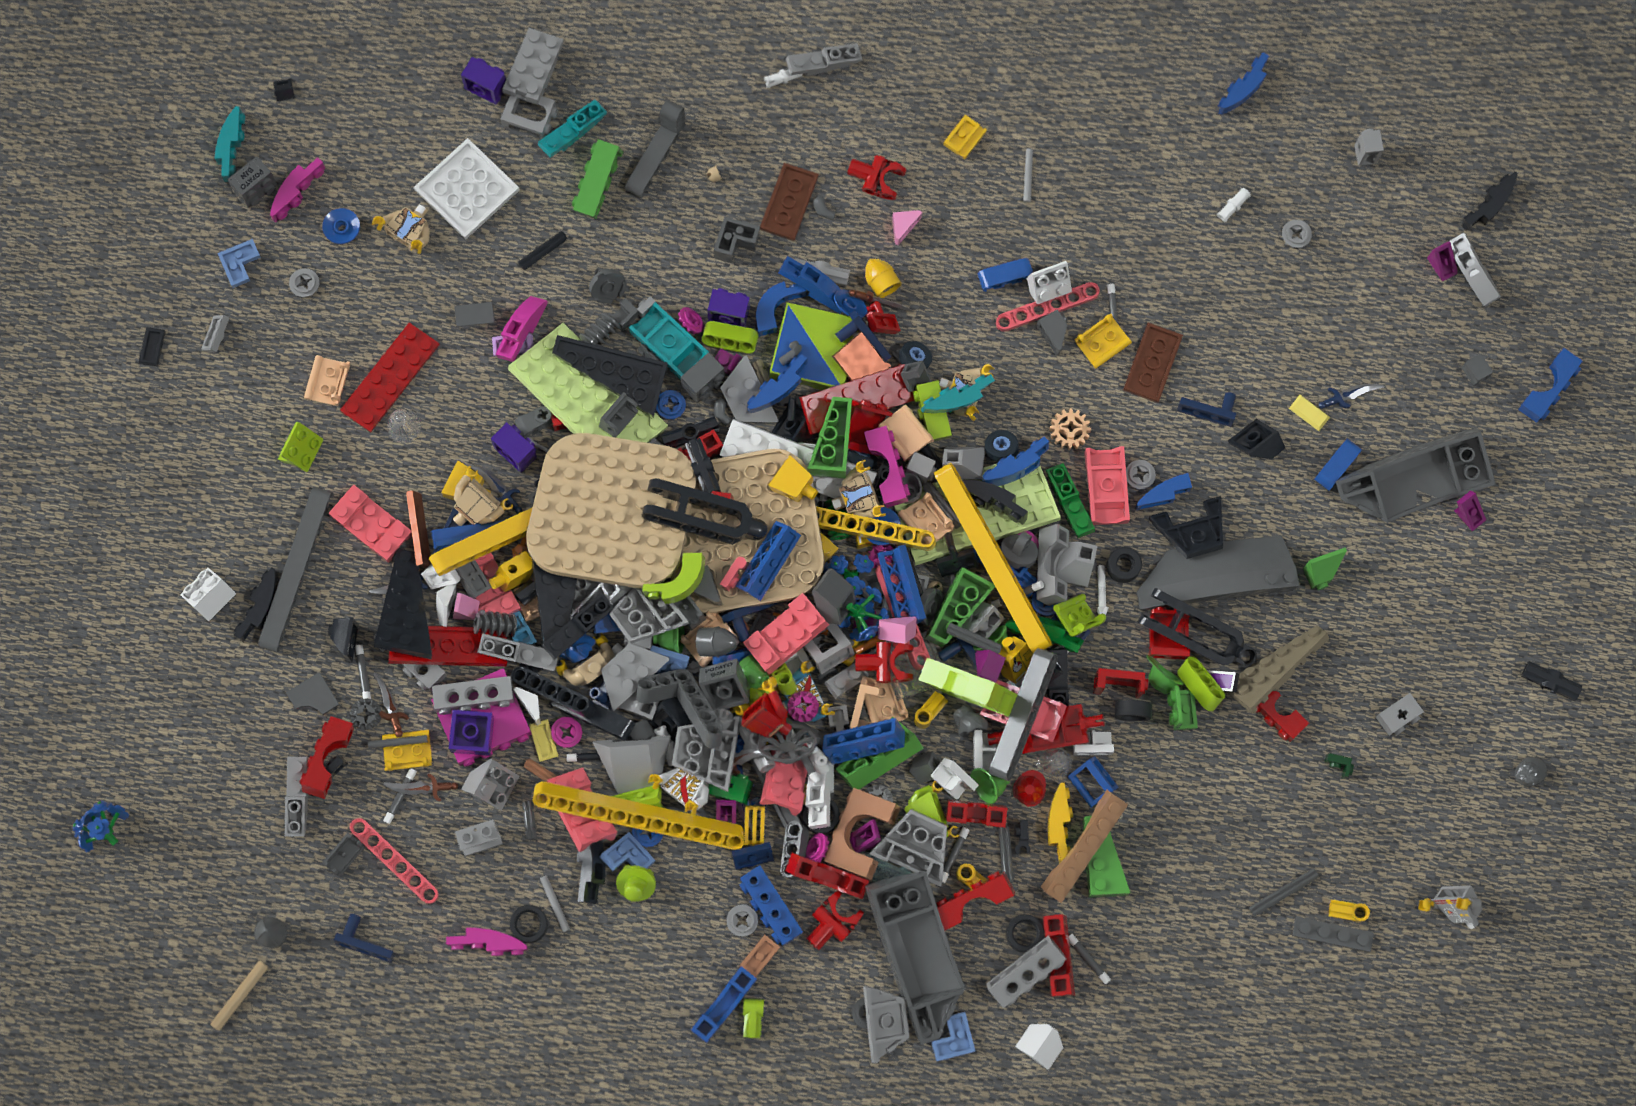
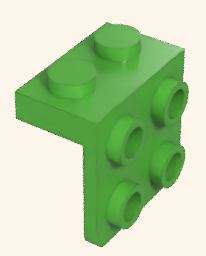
M1179 685L1174 686L1170 694L1167 695L1168 706H1171L1172 713L1169 714L1170 725H1173L1174 730L1197 729L1194 695L1190 690H1179Z

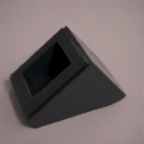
M292 79L273 82L277 102L295 99Z

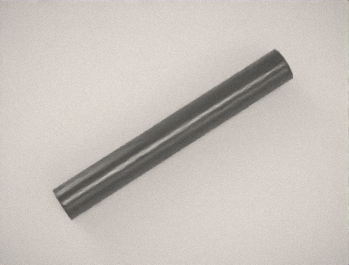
M427 735L368 741V748L428 743Z

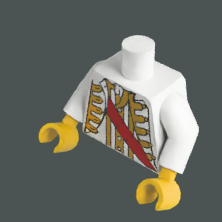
M679 768L660 775L651 774L649 776L648 783L654 782L653 789H658L659 784H661V787L667 794L685 806V812L691 811L692 816H695L696 811L708 802L709 784Z

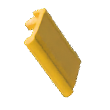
M1112 314L1106 315L1104 319L1074 339L1095 369L1132 343L1130 338L1127 337L1114 320Z
M429 730L403 732L402 737L427 735L428 743L383 747L384 771L432 766ZM395 734L382 735V740L402 737H396Z

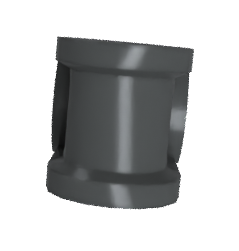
M543 406L515 420V424L521 431L524 439L535 435L552 423L551 411ZM543 414L544 416H546V419L543 420V418H541L540 415Z

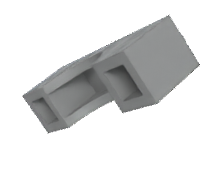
M1059 524L1039 529L1037 582L1042 581L1044 588L1037 590L1036 594L1037 600L1048 606L1067 601L1068 583L1058 578L1056 565L1061 554L1069 548V530Z

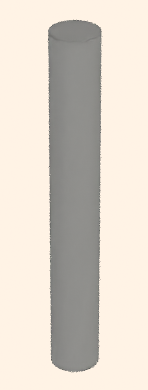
M1026 149L1023 202L1029 203L1031 202L1033 149Z
M545 875L540 880L564 933L569 931L570 928L548 876Z

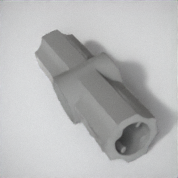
M795 258L802 265L806 262L813 265L828 276L836 285L847 287L850 270L833 267L824 261L810 262Z
M741 716L739 718L738 731L745 742L743 745L744 750L758 749L760 734L752 733L749 729L741 726L743 717ZM765 756L753 758L759 771L762 773L768 772L776 765L773 760Z

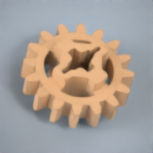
M1070 408L1069 413H1066L1063 409L1062 415L1057 413L1055 415L1056 419L1051 421V424L1054 426L1049 428V431L1053 432L1050 437L1056 438L1055 444L1060 442L1062 449L1065 445L1068 446V450H1071L1072 446L1078 449L1079 443L1085 445V440L1089 439L1090 435L1087 433H1090L1091 428L1087 426L1090 424V421H1085L1086 415L1080 416L1079 410L1073 413L1072 408ZM1067 419L1065 423H1060L1062 420ZM1068 426H1071L1073 432H1069ZM1082 434L1078 439L1074 440L1076 435Z

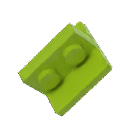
M296 422L278 460L295 465L304 472H308L323 442V438L300 422Z

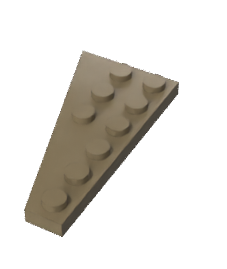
M1319 626L1310 628L1306 633L1294 638L1285 646L1278 648L1272 654L1262 658L1256 664L1239 673L1237 692L1227 693L1254 714L1257 711L1256 707L1260 703H1265L1268 700V695L1272 691H1277L1296 672L1295 668L1307 661L1306 657L1310 653H1315L1329 640L1327 632Z

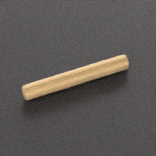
M261 961L257 962L211 1022L213 1028L216 1030L222 1029L268 969L266 964Z

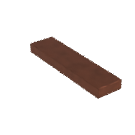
M412 490L406 492L416 565L428 568L431 564L429 560L430 549L422 494Z

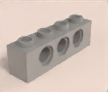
M401 664L405 667L403 669L404 673L410 678L414 676L418 680L416 684L424 691L428 689L432 692V686L439 685L447 677L446 672L438 665ZM427 667L428 671L424 675H419V669Z
M510 676L432 686L434 710L436 713L439 712L440 715L451 714L453 710L471 711V708L479 707V710L490 709V706L493 705L508 707L510 703H515ZM491 690L498 691V695L495 698L488 697V693ZM472 692H477L479 696L476 700L471 701L468 699ZM458 695L459 700L456 703H450V696Z
M1048 935L986 983L988 990L1003 1008L1007 1005L1010 1006L1022 993L1029 992L1036 982L1043 981L1049 972L1060 968L1066 960L1065 955ZM1042 958L1048 959L1044 964L1038 963ZM1026 970L1032 971L1028 976L1023 975ZM1011 982L1016 983L1015 987L1013 988L1007 987V985Z

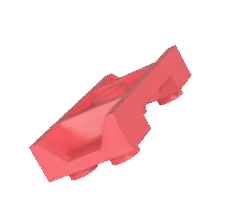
M1124 446L1112 450L1086 448L1084 453L1088 479L1089 517L1093 525L1128 524L1130 514Z
M354 484L329 512L330 517L388 563L404 541L412 537V531L377 505Z
M492 553L475 560L488 582L490 578L494 577L499 568ZM501 587L496 589L490 588L475 598L480 601L478 612L485 610L486 612H500V614L507 613L509 615L522 611L511 590L504 592Z
M804 593L788 604L789 608L761 632L757 630L743 642L769 675L829 626V623Z
M1000 680L996 682L1016 694L1020 690L1019 687ZM1044 697L1030 734L1053 742L1067 706ZM986 708L980 712V715L1005 725L1009 718Z
M771 750V756H774L776 751ZM801 760L792 764L774 761L776 763L775 767L766 772L760 804H776L788 808L792 815L797 816L803 806L805 796L803 790L807 771Z
M583 768L547 780L549 783L592 792L590 788L591 782ZM558 811L579 852H582L594 842L605 838L612 841L616 837L617 831L613 823Z

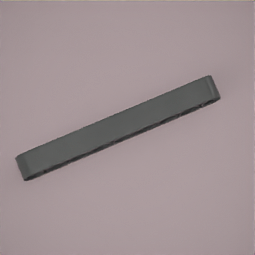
M313 487L259 639L258 646L260 648L274 652L280 651L278 648L280 642H283L286 633L285 627L290 622L291 610L297 602L299 596L297 593L305 579L304 573L305 570H308L311 561L310 555L315 550L316 538L322 530L324 524L322 521L324 516L327 515L330 507L328 504L330 498H333V492Z

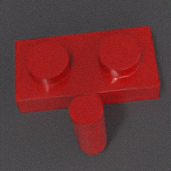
M875 301L867 306L865 317H867L868 325L872 332L897 334L901 331L895 314L884 313L879 301Z

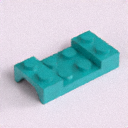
M656 302L638 323L629 327V332L641 344H645L663 362H667L670 371L680 380L683 374L709 352Z

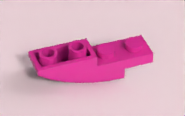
M316 158L305 169L298 165L285 179L272 204L270 215L274 222L283 220L292 207H298L303 198L300 191L306 190L314 178L317 179L323 175L325 166L319 158Z
M530 296L517 308L501 333L503 340L496 352L498 358L511 362L515 361L528 333L533 334L548 304L547 300Z
M466 928V936L446 937V945L448 947L451 946V950H462L463 946H471V949H483V945H486V951L491 953V956H503V952H511V955H523V951H528V946L518 939L490 929Z

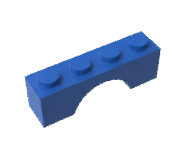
M1563 348L1549 366L1554 376L1552 389L1545 392L1532 391L1518 410L1536 423L1540 419L1544 420L1550 413L1548 410L1550 405L1554 406L1560 399L1558 395L1560 391L1565 392L1571 384L1568 380L1571 376L1575 378L1581 370L1579 365L1582 360Z
M741 966L714 1003L692 1027L691 1031L707 1044L757 982V978Z

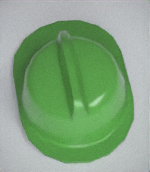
M1150 655L1146 656L1153 665L1149 673V682L1156 690L1163 694H1168L1177 684H1184L1178 676L1164 668Z

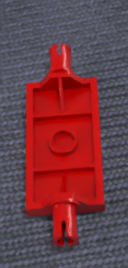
M1082 704L1067 706L1054 741L1050 742L1029 734L1022 754L1089 743L1088 729L1104 727L1105 721L1096 722V720L1104 719V716L1100 714L1086 717ZM1003 731L987 734L988 739L996 738V740L988 741L989 746L999 744Z

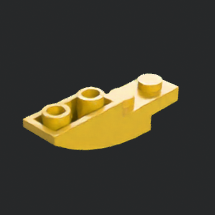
M1060 783L1048 816V845L1057 846L1059 863L1071 851L1070 846L1067 847L1066 845L1068 830L1067 827L1063 826V824H1069L1070 819L1073 818L1072 807H1068L1067 799H1070V792L1068 787L1065 788V783Z

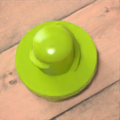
M626 865L617 876L616 886L620 894L627 900L639 902L652 896L655 891L656 880L651 869Z

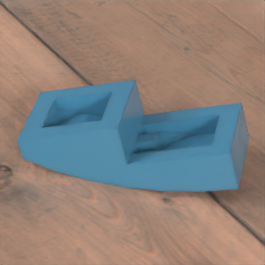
M520 611L513 613L517 618V628L514 637H512L513 640L531 645L537 643Z

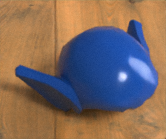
M585 634L559 657L572 663L581 661L588 657L589 651H592V646L596 644V640Z

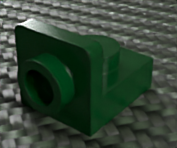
M1332 753L1326 755L1324 763L1329 764L1330 768L1341 769L1343 767L1341 779H1347L1353 773L1354 764H1351L1352 758Z

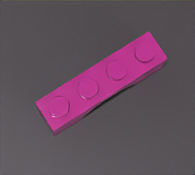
M887 426L864 432L871 454L882 456L889 462L888 477L879 486L886 508L909 502L907 496L910 495L908 484H904L902 479L905 477L903 467L898 465L897 460L900 459L898 449L893 447L892 442L895 441L893 431H889Z

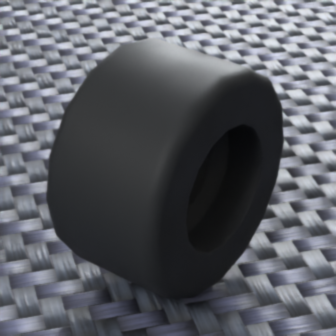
M1131 547L1115 549L1107 560L1106 569L1108 575L1118 583L1132 582L1137 578L1142 569L1141 556ZM1121 558L1128 559L1132 565L1131 569L1127 572L1119 570L1117 567L1118 560Z

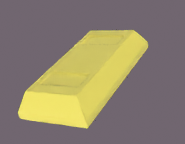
M1299 395L1289 408L1318 431L1330 418L1302 395Z
M548 719L541 721V724L538 726L536 723L530 724L539 761L558 757Z

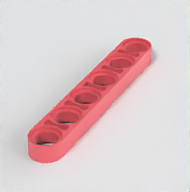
M1089 282L1072 288V292L1046 302L1040 304L1033 302L1002 313L996 319V327L1000 331H1009L1039 320L1057 309L1059 312L1087 303L1098 297L1099 286L1096 283ZM1092 287L1096 290V294L1089 296L1085 290ZM1074 293L1079 297V300L1071 302L1068 296ZM1053 300H1059L1061 302V307L1054 308L1052 307L1051 302ZM1041 306L1044 309V313L1036 314L1034 308ZM1024 312L1027 315L1026 320H1018L1016 317L1017 313ZM1005 318L1010 324L1007 327H1002L999 324V320Z
M886 562L889 566H893L890 562ZM879 565L875 573L892 617L895 618L881 566ZM892 573L890 576L891 582L897 585L899 582L898 577ZM897 592L895 595L896 600L903 603V595ZM904 610L900 613L901 618L909 617L908 613ZM916 624V636L913 639L917 641L918 645L913 647V652H907L913 668L923 670L924 665L918 664L917 656H921L925 662L927 658L930 659V656Z
M361 818L351 822V832L423 902L432 904L437 901L439 896L437 889L376 830ZM359 822L364 823V831L356 833L354 831L355 824ZM371 836L379 838V843L376 846L368 844V839ZM385 849H390L393 852V856L389 860L382 858V852ZM405 863L407 870L404 873H398L396 871L397 864ZM413 876L421 878V883L417 887H413L410 884V879ZM429 889L434 890L435 897L432 900H426L424 898L425 891Z

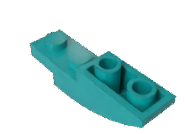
M594 99L568 117L566 123L539 140L538 146L550 158L561 150L564 152L599 123L607 114V111Z
M235 106L225 120L216 144L215 160L218 165H222L221 176L224 182H229L228 178L236 173L235 165H233V159H236L237 155L235 147H241V141L245 140V133L242 130V124H245V113H242L240 106Z
M991 374L987 377L982 375L974 380V385L969 386L967 384L960 388L959 391L956 387L951 390L947 387L939 392L940 396L936 399L932 396L924 401V406L920 410L922 413H944L964 408L979 401L983 397L980 391L991 385L995 380Z

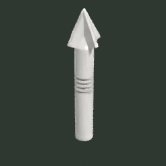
M1099 565L1097 566L1099 594L1097 613L1106 615L1109 607H1106L1105 566Z

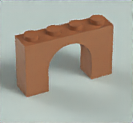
M853 788V791L847 797V806L840 814L838 828L833 831V840L830 847H827L829 850L825 853L824 861L832 866L872 880L879 862L853 850L850 843L851 830L858 821L865 818H875L894 826L901 807L885 799Z

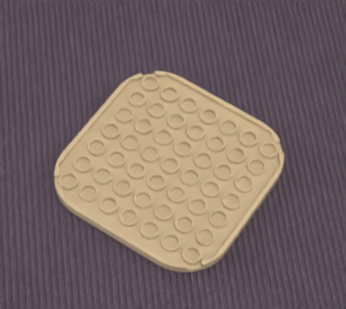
M576 433L563 437L549 449L543 462L526 534L527 548L530 556L540 568L555 575L633 588H643V584H659L666 578L669 579L680 563L686 532L647 521L642 518V511L645 505H656L673 511L676 510L677 501L663 498L662 495L648 491L651 479H662L696 489V476L690 460L679 450L664 445L590 433ZM687 503L685 514L690 515L692 504Z
M766 449L711 460L721 492L731 493L734 500L745 503L752 513V517L761 519L766 523L768 531L760 540L754 541L744 538L734 545L686 532L681 560L670 580L673 581L681 572L683 553H703L705 566L708 565L711 569L723 605L718 606L696 596L694 593L690 594V597L703 614H706L708 611L710 613H721L746 606L755 607L793 600L802 593L806 595L819 582L824 569V553L815 498L810 500L803 496L799 502H796L773 492L769 487V483L789 455L807 470L803 461L791 454V452L782 449ZM696 478V489L703 491L699 479ZM692 504L691 516L733 528L740 526L741 522L736 516L726 513L719 514L718 511L708 508L701 509L700 506ZM775 521L790 526L801 535L761 601L756 600L737 587L731 588L729 592L721 587L720 582L736 558L744 557L747 561V566L749 565ZM779 528L775 536L779 534L782 528ZM740 569L738 571L739 579L741 578L745 570ZM748 579V580L746 581V583H745V585H744L745 587H746V585L748 584V582L750 581V579Z

